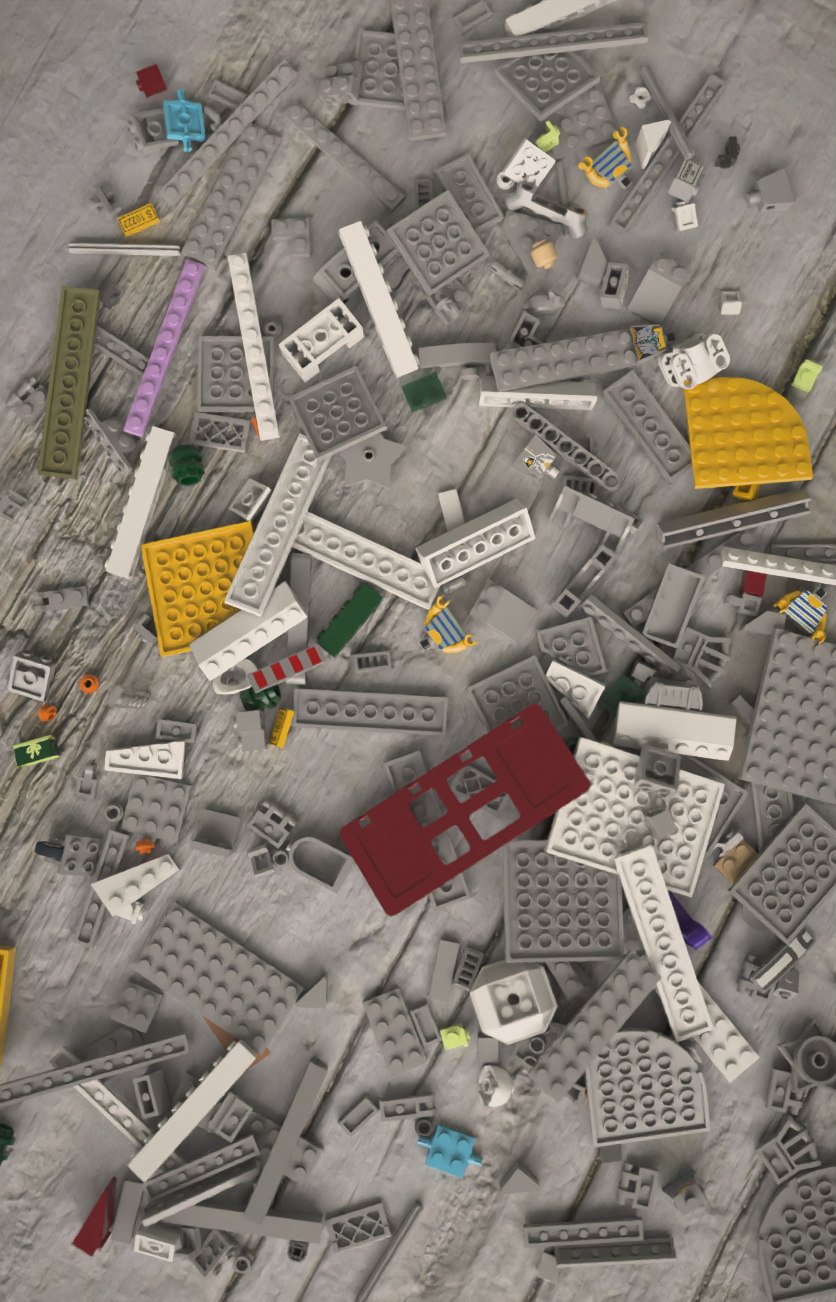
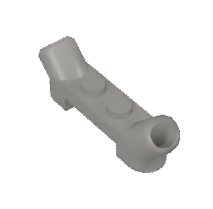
M524 181L518 183L516 191L507 194L506 204L512 211L525 206L532 209L536 214H543L554 222H561L567 226L573 239L581 238L587 232L584 222L587 211L577 204L572 203L569 209L537 195L538 187Z

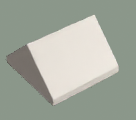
M670 120L642 125L635 143L641 169H646L664 141L671 124Z
M249 478L228 509L245 521H251L254 524L268 504L273 492L269 487Z
M142 1222L136 1233L134 1251L172 1262L179 1241L180 1231L158 1223L145 1227Z

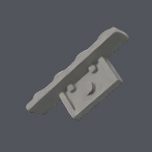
M91 408L86 409L85 425L92 430L97 442L101 443L105 449L106 455L113 460L117 471L122 473L124 478L129 477L132 467L124 455L135 451L138 447L130 434L123 430L124 426L117 416L100 422Z

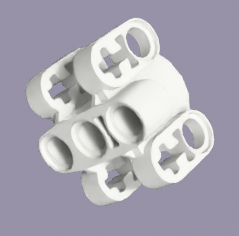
M697 333L692 338L675 342L671 345L672 352L661 354L658 360L666 382L670 386H680L685 389H691L695 385L710 379L717 372L728 367L730 363V357L722 338L719 335H706L703 333ZM719 355L724 357V362L721 366L716 364ZM667 358H671L669 361L670 365L665 364ZM673 374L675 376L677 383L672 382ZM688 380H691V383L686 386L684 381L688 382Z

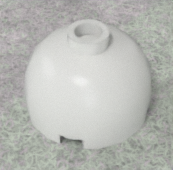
M495 1065L483 1067L479 1077V1083H482V1090H478L480 1101L484 1106L499 1107L510 1098L514 1091V1083L504 1068Z

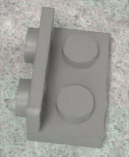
M214 1229L201 1245L202 1251L194 1255V1258L190 1260L204 1278L215 1277L222 1271L223 1264L236 1253L235 1249L239 1244L237 1241L231 1242L222 1230Z

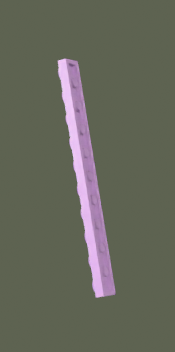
M186 259L123 430L127 433L140 437L144 436L203 276L204 264Z

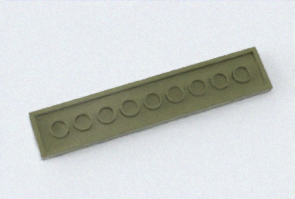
M62 286L38 475L77 480L101 299L100 290Z

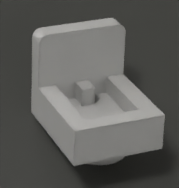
M149 614L140 615L136 619V625L133 628L140 633L138 637L146 644L148 642L155 644L158 641L157 636L146 627L152 619Z
M265 844L254 845L251 849L247 850L256 878L275 872L270 850Z
M789 970L777 982L773 995L783 1000L792 999L797 995L799 971Z
M693 1037L679 1042L694 1061L704 1063L707 1060L706 1054Z
M183 1225L179 1227L181 1248L174 1252V1257L190 1260L194 1258V1255L202 1251L199 1227Z

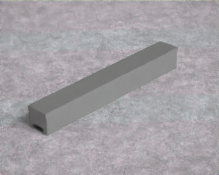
M800 488L656 523L657 539L663 548L666 549L810 514L808 504L811 501V497L807 494L805 488Z
M312 1059L308 1064L243 1213L242 1219H247L260 1226L263 1223L328 1072L327 1067L314 1062Z
M204 1199L195 1205L163 1218L162 1222L320 1244L323 1215L269 1208L260 1226L247 1219H242L247 1205Z

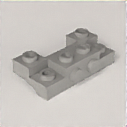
M564 486L548 521L554 522L566 529L572 515L607 531L600 545L603 544L608 549L618 553L635 518L614 509L615 504L606 500L604 503L597 501L598 496L587 492L585 495Z

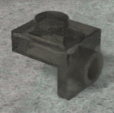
M729 136L725 144V155H718L715 167L727 169L734 166L740 153V144H737V136Z

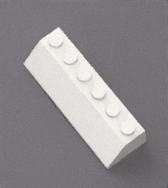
M485 376L480 381L479 406L514 407L518 403H524L530 408L592 410L597 401L595 383H590L589 380L571 382L568 379L498 392L495 376Z
M516 498L416 547V551L433 587L437 588L535 539L527 507Z
M284 581L273 589L262 617L241 609L191 642L189 646L199 667L211 681L307 618V611L287 582Z
M620 701L612 728L613 745L641 749L644 744L675 754L728 761L734 746L736 717Z

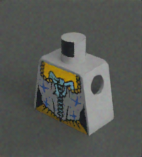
M661 325L631 326L629 329L638 359V366L659 358L661 354L667 351L666 345L675 343L674 333L663 334Z

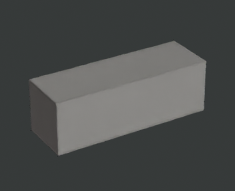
M737 695L728 704L750 726L754 709L741 695Z

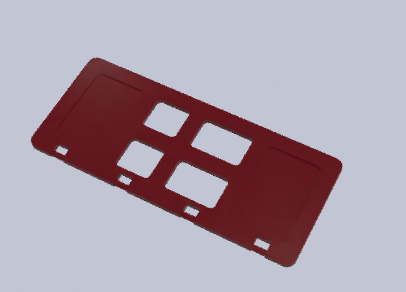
M531 704L408 786H405L371 808L365 814L345 825L340 830V837L384 912L388 916H396L588 792L591 788V783L542 708L538 704ZM521 718L524 723L514 729L511 724ZM470 751L473 757L463 762L460 757ZM484 757L496 775L497 780L465 802L460 803L448 785L447 779L478 758ZM419 784L422 790L412 795L410 789ZM435 789L447 808V813L428 826L421 827L409 804L429 790ZM507 793L519 811L520 818L487 840H483L471 822L470 815L502 794ZM368 817L371 823L362 828L359 823ZM456 825L468 842L470 850L453 862L445 865L432 845V840Z

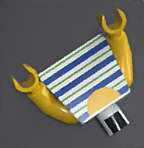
M817 587L812 594L807 590L787 593L773 605L774 607L779 606V613L785 614L786 619L805 635L814 632L810 637L811 640L818 638V644H821L826 639L824 631L827 606L821 602L826 592L821 588Z

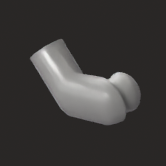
M207 105L204 108V113L213 120L214 123L210 125V128L215 132L223 123L219 112L211 105Z

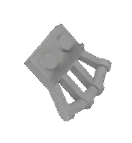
M686 627L679 647L675 649L671 659L682 668L693 672L710 689L713 683L721 675H724L725 665L731 659L729 652L732 638L709 637ZM707 642L722 643V653L707 647ZM703 652L720 659L717 666L701 659ZM700 664L714 672L707 678L697 668V665Z
M790 1114L784 1116L782 1124L775 1134L770 1135L768 1139L754 1148L778 1185L799 1170L822 1164L817 1154L816 1141L809 1136L806 1126H802L793 1120L794 1118ZM789 1127L796 1131L784 1141H780ZM803 1139V1145L790 1154L787 1152V1148ZM809 1151V1160L794 1162Z

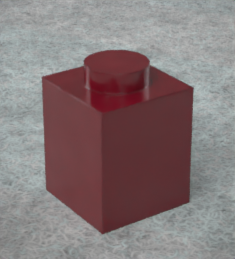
M157 64L136 71L139 78L136 80L140 92L144 91L146 98L167 90Z
M744 571L739 594L745 593L756 597L763 596L767 573Z

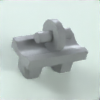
M98 184L92 185L94 192L92 197L88 199L90 203L87 206V210L89 213H96L97 216L103 215L108 224L113 223L114 217L121 214L122 208L119 202L116 201L109 204L108 200L113 199V193L109 186L100 188Z
M443 288L426 297V300L445 326L461 316L460 311Z

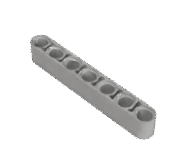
M518 403L514 406L512 413L518 424L531 434H536L547 446L606 491L614 492L619 489L620 477L610 467L528 405ZM525 410L527 413L524 417H518V412ZM534 422H541V426L539 428H532V424ZM549 433H556V437L553 440L546 438ZM564 444L571 445L569 451H563L561 447ZM579 455L586 456V460L582 463L577 462L576 458ZM598 466L602 470L599 474H593L591 469ZM609 478L617 480L613 486L607 485L606 481Z
M292 553L290 588L306 609L307 618L288 630L287 657L308 648L312 556L306 553ZM307 671L286 680V684L306 685Z

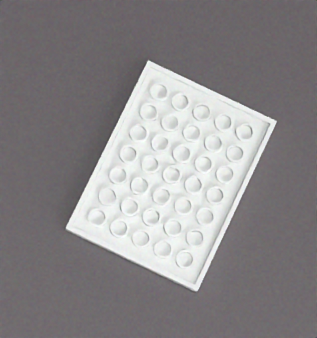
M579 737L573 756L589 779L591 788L588 792L556 812L545 852L618 874L613 859L614 856L651 844L667 890L692 897L725 784L680 770L678 791L672 796L662 798L655 791L643 792L639 789V786L634 785L636 767L640 764V756ZM657 806L668 809L677 829V832L660 840L652 837L644 815L648 814L650 809Z

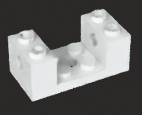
M338 298L278 345L282 355L306 383L320 372L318 364L344 344L350 349L364 338L363 327ZM318 333L326 335L324 341H317L315 338Z

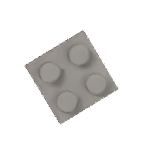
M126 980L110 1019L147 1033L163 995Z

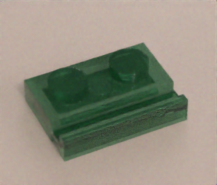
M436 372L401 386L412 413L447 399Z
M624 674L598 700V703L616 717L620 701L637 703L646 693L631 678Z

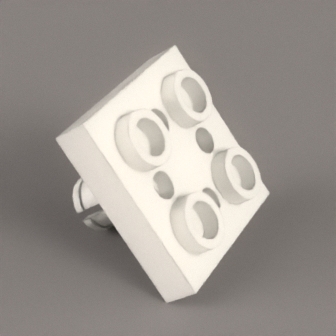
M524 138L504 168L503 173L517 183L524 181L538 187L555 163V160Z

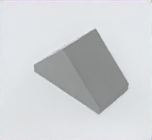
M325 973L297 999L295 1003L297 1007L326 1008L327 974Z
M517 1161L499 1183L501 1195L540 1191L539 1180Z

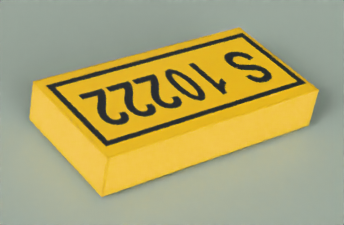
M151 203L117 218L126 237L160 222Z
M279 707L268 744L280 748L284 747L294 711Z

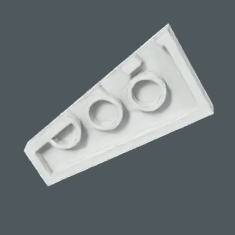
M186 740L109 749L106 751L105 770L182 779Z
M167 854L95 882L91 886L111 915L115 916L176 873L179 868L170 855Z

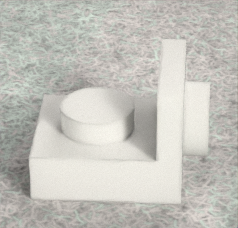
M680 201L676 203L677 206L671 207V210L675 212L678 231L698 227L695 203Z
M136 900L116 915L131 920L133 924H137L145 917L146 909L144 907L146 903Z

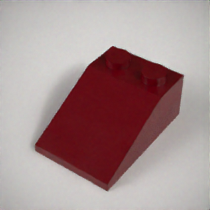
M113 1177L104 1189L72 1242L73 1246L91 1257L96 1250L101 1251L112 1233L109 1229L113 1224L116 1177Z

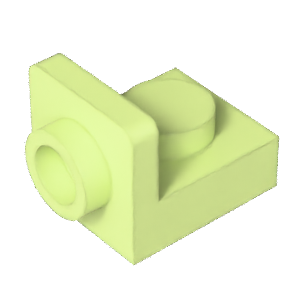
M549 120L545 122L547 134L540 135L535 141V146L545 153L559 144L558 136L560 132L555 124L552 125Z
M804 360L799 365L791 385L806 392L811 391L818 373L822 370V366L818 365L814 360Z
M462 1023L440 1029L445 1050L464 1045V1047L468 1046L467 1040L471 1038L468 1028H464Z

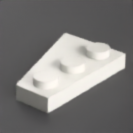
M553 659L545 675L547 680L560 693H563L575 707H578L587 719L590 718L606 684Z

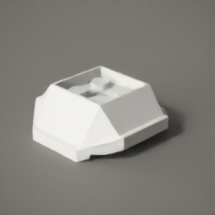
M504 959L481 968L470 991L482 1032L507 1045L546 1032L557 1008L546 971L543 966L535 962L506 963ZM511 993L518 995L519 1002L517 1005H510L507 998Z

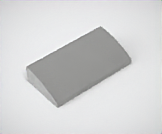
M668 563L642 635L678 649L705 576Z

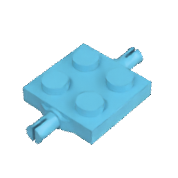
M178 89V100H164L163 102L167 139L182 140L184 151L187 152L188 148L189 152L192 150L191 141L205 140L201 103L185 100V91Z
M440 1124L437 1125L435 1134L431 1139L419 1135L417 1144L428 1147V1155L425 1161L427 1166L463 1178L469 1162L481 1166L483 1158L472 1154V1147L475 1141L473 1136Z

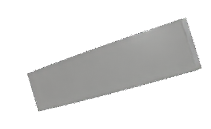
M462 343L418 348L421 369L436 366L445 368L459 365L460 367L488 364L491 363L489 355L492 352H497L496 343Z

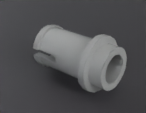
M461 575L441 585L444 594L449 593L450 595L452 591L466 586V582Z

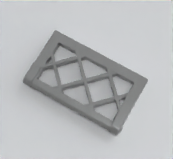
M195 412L189 445L246 453L251 421ZM200 419L211 421L202 428L199 425ZM215 422L228 423L229 425L220 431ZM213 424L218 433L208 438L204 430ZM241 425L244 426V429L238 434L233 426ZM232 428L236 436L227 441L222 433ZM202 432L207 440H196L197 435ZM221 435L226 443L220 444L211 441ZM238 438L241 440L240 447L230 445V443Z
M469 764L458 771L450 788L456 796L466 801L471 798L470 794L485 789L481 787L479 777H483L492 783L497 779ZM468 769L474 772L476 776L465 779L463 774ZM477 778L480 789L469 792L466 781ZM464 782L467 793L464 794L456 789L459 783ZM505 793L504 796L494 799L493 801L498 800L499 803L497 810L487 805L481 809L500 818L510 797Z
M382 1201L325 1219L335 1255L392 1237V1231ZM378 1210L379 1212L378 1219L368 1215L372 1211ZM363 1216L359 1226L349 1221L350 1218ZM365 1217L375 1222L371 1233L361 1228ZM343 1221L344 1224L340 1232L335 1230L333 1224ZM346 1224L357 1229L353 1238L342 1233ZM377 1225L382 1226L384 1232L374 1235L373 1233ZM358 1231L369 1236L358 1241L354 1240ZM342 1237L350 1243L339 1246L338 1239Z

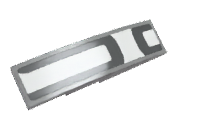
M803 926L788 945L783 942L774 949V953L761 963L762 966L749 978L765 994L795 966L814 945L816 940Z

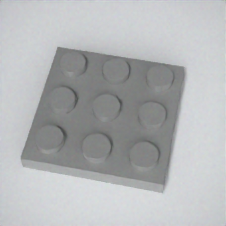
M134 774L121 830L178 843L192 785L149 775Z

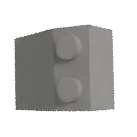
M658 253L627 310L654 325H661L691 271Z
M488 580L469 616L519 643L537 610L508 590Z

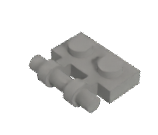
M33 376L27 381L24 380L21 383L22 386L15 393L12 392L9 395L10 398L5 402L10 408L17 403L19 406L14 412L29 426L46 410L48 391L42 385L36 390L32 387L38 382ZM29 391L31 395L22 401L20 398Z
M266 799L263 803V806L268 809L266 814L258 810L247 826L279 849L290 834V831L285 828L287 823L295 827L298 821L292 817L293 815L290 812L286 813L279 808L276 802L272 803ZM273 813L283 819L280 824L270 818Z
M749 954L747 961L744 960L743 963L744 970L737 982L739 984L737 992L744 994L746 987L751 988L750 997L770 1004L776 984L763 994L753 982L749 981L752 970L757 971L762 966L761 963L765 961V959L761 958L760 964L756 965L754 964L756 956Z
M773 1067L765 1107L786 1113L789 1105L791 1106L790 1113L798 1115L799 1108H802L803 1101H801L803 1091L794 1093L793 1098H789L791 1092V1071Z
M625 1162L624 1169L621 1171L622 1181L617 1191L619 1195L617 1202L625 1204L626 1198H630L633 1208L651 1211L659 1170L638 1165L637 1172H633V1163ZM630 1180L635 1181L633 1190L628 1189Z

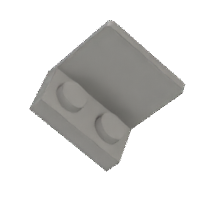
M203 809L196 837L191 840L190 848L228 858L232 854L240 817Z

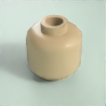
M544 239L532 246L533 249L530 254L536 267H544L546 270L555 265L554 261L558 258V253L552 241Z

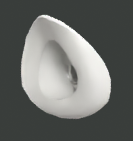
M243 659L213 679L215 693L236 694L252 687L247 674L258 670L256 665L250 660Z

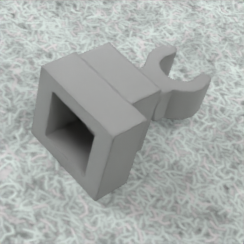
M637 659L631 671V676L635 679L628 684V691L632 686H637L636 694L638 695L641 692L642 681L645 682L648 676L653 677L656 671L655 668Z

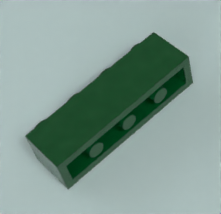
M366 583L363 587L361 585L357 587L353 593L355 595L351 601L347 600L341 607L343 611L339 616L334 615L329 621V628L326 631L323 629L316 637L318 639L316 643L334 658L339 655L383 601V597Z

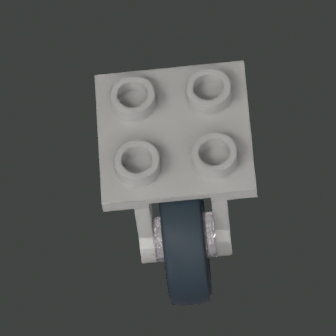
M66 835L65 840L50 837L49 842L38 841L36 843L35 853L45 856L44 861L59 865L57 874L93 877L102 839L76 835Z

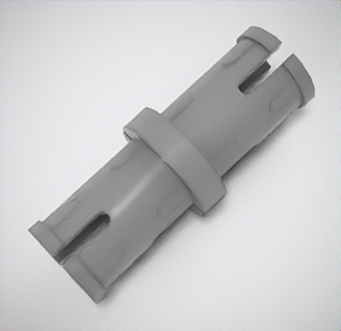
M497 259L490 267V270L499 275L503 282H508L519 292L527 282L514 273L512 268L509 269Z

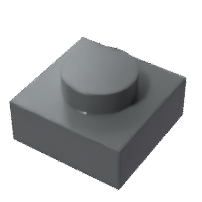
M109 284L102 294L100 301L106 308L111 309L112 306L118 303L121 294L116 287Z

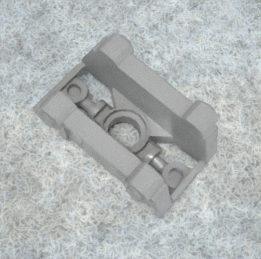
M653 675V677L649 676L641 691V700L647 705L657 704L656 706L685 710H690V708L692 710H702L703 707L701 690L692 679L675 680L658 678L657 675Z

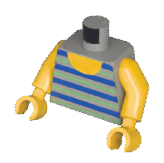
M620 127V136L617 130L614 131L613 137L619 141L613 142L594 160L590 157H584L586 165L584 162L579 163L578 167L582 170L585 169V174L592 185L611 190L618 184L624 191L632 185L633 182L627 177L632 167V160L627 140L624 139L627 136L626 128Z
M443 594L428 611L424 621V631L428 636L419 642L423 649L427 651L435 645L439 652L456 653L477 644L478 641H471V636L475 635V633L466 635L446 606L450 604L451 600L444 603L442 597L445 594Z

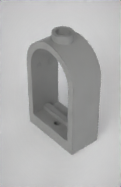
M313 835L301 837L296 842L291 840L286 848L289 851L290 865L298 874L338 894L354 863L350 853ZM301 842H316L344 857L331 883L301 868L297 864L295 850Z

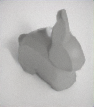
M550 289L548 294H533L528 301L523 303V308L528 310L529 314L534 317L542 314L555 315L558 309L565 306L566 300L562 295L556 294Z

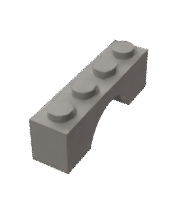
M602 544L551 606L566 618L617 556Z

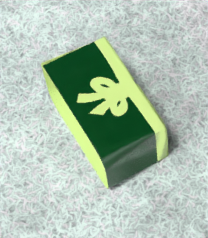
M52 735L13 745L16 767H26L60 757L55 736Z

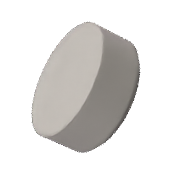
M464 368L460 371V379L462 380L479 378V370L477 368Z

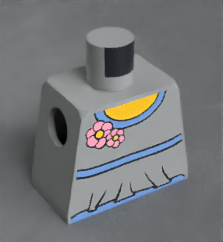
M693 1169L662 1189L673 1208L682 1215L696 1210L699 1205L707 1200L705 1187Z

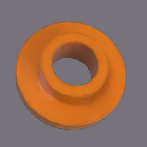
M87 674L81 678L79 685L83 692L90 694L96 692L99 688V680L96 676ZM88 680L92 682L91 687L86 686Z
M49 703L43 705L38 711L40 720L43 722L51 721L56 716L57 708Z
M151 839L137 841L135 851H139L140 854L150 853L151 849L155 848V844H152Z

